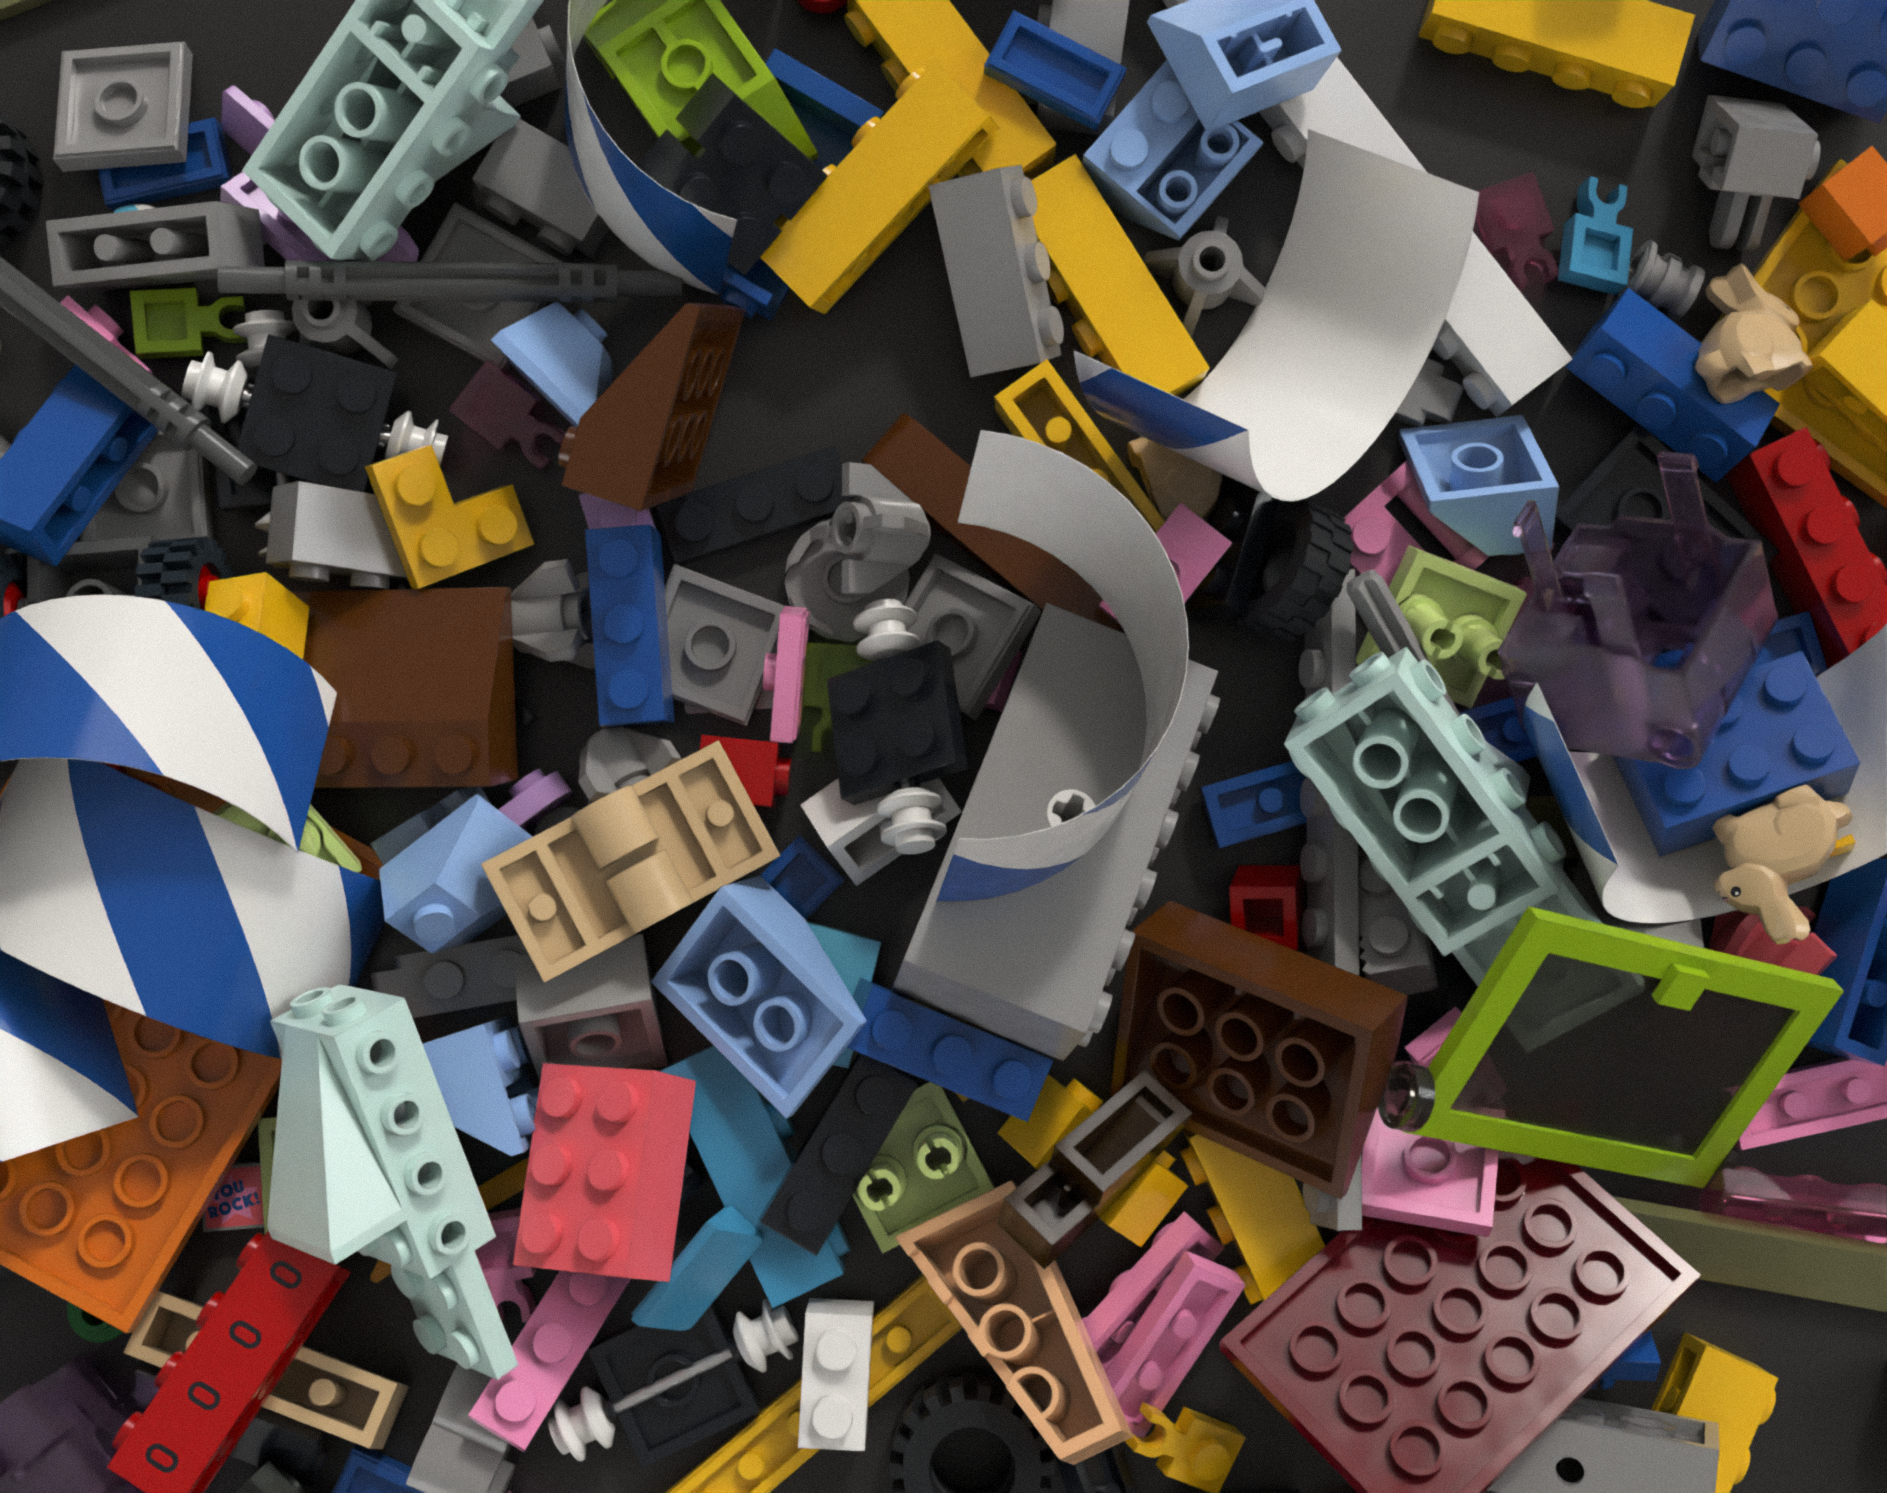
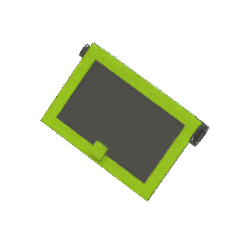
M1528 906L1429 1067L1406 1061L1393 1063L1378 1104L1379 1115L1387 1127L1402 1130L1404 1133L1704 1189L1712 1176L1727 1177L1735 1170L1738 1161V1153L1735 1147L1736 1142L1844 991L1831 978Z

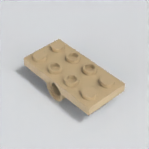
M718 740L632 786L623 787L573 814L570 818L481 863V866L541 979L545 983L781 855Z

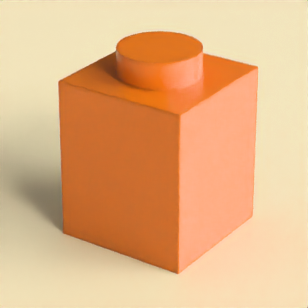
M1871 146L1797 203L1844 262L1866 248L1874 257L1887 248V163L1877 150Z

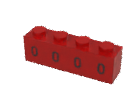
M269 1231L265 1235L257 1233L239 1255L236 1267L241 1271L226 1293L216 1292L201 1310L195 1326L200 1331L185 1353L180 1350L175 1352L161 1368L154 1382V1386L159 1391L142 1414L139 1411L133 1413L116 1434L112 1448L117 1450L106 1468L145 1493H205L351 1274L350 1271L339 1264L334 1265L271 1238Z

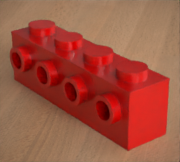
M1804 427L1748 454L1726 474V477L1749 523L1780 551L1770 561V565L1795 615L1807 611L1810 612L1827 669H1830L1865 644L1887 624V571L1882 561L1875 554L1869 552L1858 530L1860 526L1858 513L1852 502L1840 494L1830 474L1831 461L1826 449L1818 440L1812 438L1807 427Z

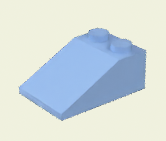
M760 875L721 886L651 981L786 1119L793 1116L867 1022L805 918Z

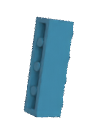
M713 1044L664 1068L661 1071L663 1073L696 1081L690 1134L724 1207L733 1206L764 1236L763 1242L749 1260L772 1309L843 1275L846 1264L843 1255L850 1252L851 1249L839 1221L836 1222L817 1256L758 1221L796 1157L787 1139L795 1134L790 1117L786 1119Z

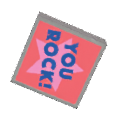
M260 1160L234 1162L202 1216L203 1232L264 1228Z

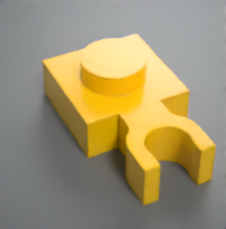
M1142 1402L1139 1411L1149 1422L1155 1424V1428L1146 1437H1137L1133 1434L1134 1437L1125 1440L1128 1446L1134 1452L1146 1457H1159L1155 1465L1165 1476L1209 1493H1219L1246 1437L1235 1426L1187 1407H1183L1176 1423H1172L1160 1409Z

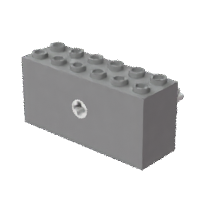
M1046 603L891 992L1062 1061L1066 1059L1077 1044L1086 1048L1093 1032L1099 1033L1111 1005L1113 995L1102 991L1103 987L1109 986L1116 970H1122L1134 941L1135 933L1126 930L1125 927H1130L1138 909H1144L1153 889L1157 872L1147 868L1153 866L1159 850H1165L1171 838L1179 813L1172 810L1181 790L1185 792L1192 780L1200 755L1194 753L1201 734L1208 732L1217 712L1220 697L1210 693L1218 671L1188 659L1187 674L1181 699L1170 727L1117 819L1104 836L1082 857L1063 871L1043 882L1018 892L971 901H936L959 838L991 839L1010 837L1050 828L1073 819L1097 806L1119 790L1139 771L1145 747L1147 725L1146 697L1135 653L1126 634Z

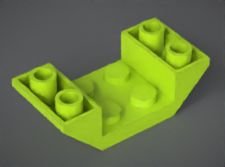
M613 0L597 12L583 35L584 40L612 80L614 78L617 79L658 139L668 129L694 156L702 146L675 118L713 72L812 161L819 157L817 150L777 80L720 0Z

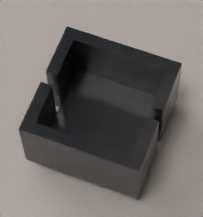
M712 72L675 118L702 146L694 156L673 133L666 129L637 164V167L662 187L682 199L708 211L737 219L727 262L743 275H746L782 232L774 223L775 220L782 213L791 221L828 175Z

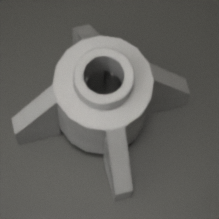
M1216 216L1211 231H1201L1195 234L1182 247L1146 251L1143 260L1150 273L1170 279L1172 276L1174 291L1178 298L1188 306L1182 324L1191 338L1201 310L1213 309L1223 304L1228 297L1250 305H1260L1266 288L1243 266L1242 253L1237 243L1226 235L1229 219ZM1201 264L1212 267L1213 272L1205 270Z
M293 300L292 316L293 322L300 332V344L340 356L352 355L363 348L391 370L399 360L370 336L372 320L371 314L366 307H369L372 301Z
M847 462L842 464V496L855 498L851 502H843L838 506L831 525L810 528V541L833 543L838 552L846 554L849 559L842 560L841 593L864 595L872 593L915 564L929 545L931 530L921 506L909 499L872 465Z
M568 559L544 562L511 593L513 645L520 653H530L549 662L564 660L588 669L595 668L588 572L575 575Z
M625 727L605 728L593 734L580 752L578 759L580 765L578 783L586 794L588 805L623 787L632 786L680 761L682 758L669 740Z

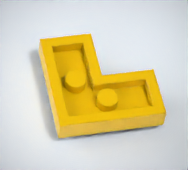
M432 445L421 446L365 466L411 589H420L534 545L513 484L503 485L463 501L453 503Z

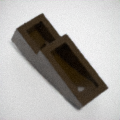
M1143 1070L1054 1146L1051 1159L1004 1198L997 1224L1045 1270L1141 1176L1190 1121L1193 1113L1146 1070Z

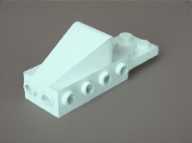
M355 0L242 171L267 195L269 201L276 208L285 213L311 239L315 247L323 254L336 261H375L393 247L398 239L399 233L397 229L411 209L421 204L430 195L438 179L514 127L520 119L521 115L500 94L507 86L509 80L508 72L520 57L511 46L544 0Z
M1407 647L1389 658L1383 652L1376 653L1359 664L1350 673L1349 677L1352 679V682L1333 694L1327 687L1322 688L1296 707L1294 712L1297 718L1284 743L1289 750L1294 764L1304 776L1311 779L1326 799L1338 823L1344 829L1351 832L1368 855L1375 872L1383 881L1390 884L1405 904L1411 919L1418 929L1430 937L1443 956L1452 952L1477 986L1483 980L1528 906L1602 923L1563 871L1566 850L1560 837L1547 822L1543 821L1538 824L1525 807L1530 776L1522 766L1485 741L1482 732L1467 714H1462L1458 717L1444 698L1446 687L1442 678L1427 660L1423 659L1418 662ZM1548 953L1505 1023L1525 1049L1640 988L1641 974Z
M338 984L331 989L327 987L313 989L297 996L290 1002L291 1010L270 1020L283 1052L267 1229L271 1238L334 1265L357 1251L363 1256H371L391 1264L390 1269L393 1280L399 1290L410 1299L417 1319L413 1321V1329L421 1345L429 1353H437L451 1359L464 1369L471 1368L496 1380L500 1379L519 1364L475 1253V1250L494 1239L496 1234L405 998Z

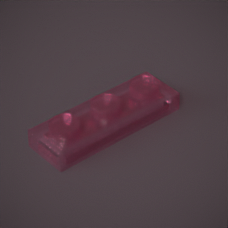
M1738 1166L1729 1169L1722 1168L1700 1196L1702 1212L1887 1244V1187L1882 1184L1863 1183L1854 1186L1825 1182L1823 1178L1816 1175L1785 1177L1762 1174L1761 1171L1753 1167Z

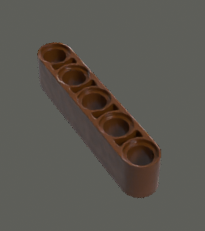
M901 413L861 460L862 464L872 465L909 499L919 504L925 512L926 519L930 525L1010 592L1035 604L1042 612L1046 603H1049L1121 632L1123 630L1118 622L1098 607L1103 599L1094 588L1076 571L1054 555L1011 534L983 526L958 523L971 466L909 415Z

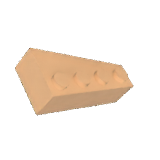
M1011 1180L895 1236V1239L927 1278V1282L941 1301L947 1305L967 1332L969 1339L1005 1383L1007 1390L1059 1460L1075 1465L1134 1436L1056 1260L1044 1270L997 1224L1004 1198L1018 1187Z

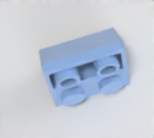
M1189 0L1152 14L1147 21L1206 132L1312 91L1342 51L1314 0Z
M1166 60L1085 152L1082 165L1105 202L1125 219L1180 241L1262 147L1263 141L1238 120L1206 132L1174 71Z
M510 1015L423 1043L454 1127L510 1156L527 1151L531 1146L532 1132L536 1130L534 1119L539 1087L532 1089L525 1064L532 1062L520 1026L513 1027Z

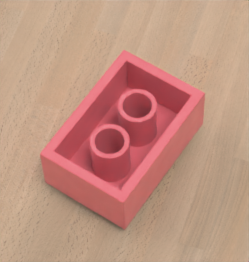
M543 1063L534 1119L536 1130L532 1132L513 1265L670 1282L696 1086L695 1080L655 1070Z

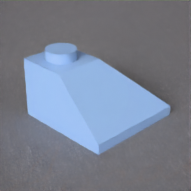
M554 302L500 330L491 339L515 370L574 427H578L582 415L612 384V359L601 344L608 335L582 308L572 315L559 302Z
M1523 415L1399 429L1398 440L1431 514L1487 556L1518 555L1529 551L1551 549L1559 485Z
M474 795L379 869L385 922L431 954L471 942L507 914L481 863L533 836L480 795Z

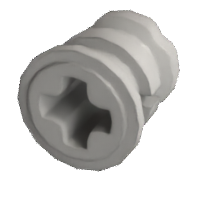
M1648 240L1640 246L1631 259L1628 284L1618 292V297L1627 288H1630L1654 308H1665L1666 317L1677 320L1685 315L1695 301L1705 278V270L1697 265H1692L1689 268L1682 266V259L1672 253H1667L1664 256L1658 255L1657 243Z

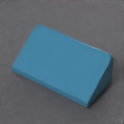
M725 1206L702 1226L672 1263L670 1282L658 1281L632 1312L633 1317L631 1320L637 1326L677 1331L692 1328L761 1245L764 1239L762 1232L733 1206L728 1208Z

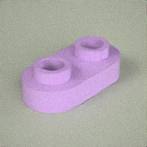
M537 769L523 777L510 788L509 792L513 799L498 810L522 829L528 831L539 822L543 815L565 803L572 796L573 791L558 771L545 776L541 769Z

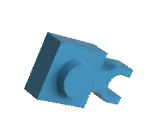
M1590 176L1578 187L1577 209L1580 214L1575 213L1564 223L1558 281L1616 295L1627 286L1633 228L1616 224L1617 213L1623 209L1626 203L1628 186L1619 184L1607 195V201L1604 203L1598 198L1596 192L1598 178Z

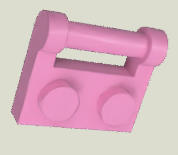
M1407 460L1344 517L1346 519L1344 523L1350 525L1352 531L1350 537L1353 542V553L1350 556V569H1355L1356 577L1365 571L1374 570L1383 577L1388 588L1408 545L1425 551L1384 507L1396 495L1455 558L1454 563L1475 570L1489 557L1429 512Z

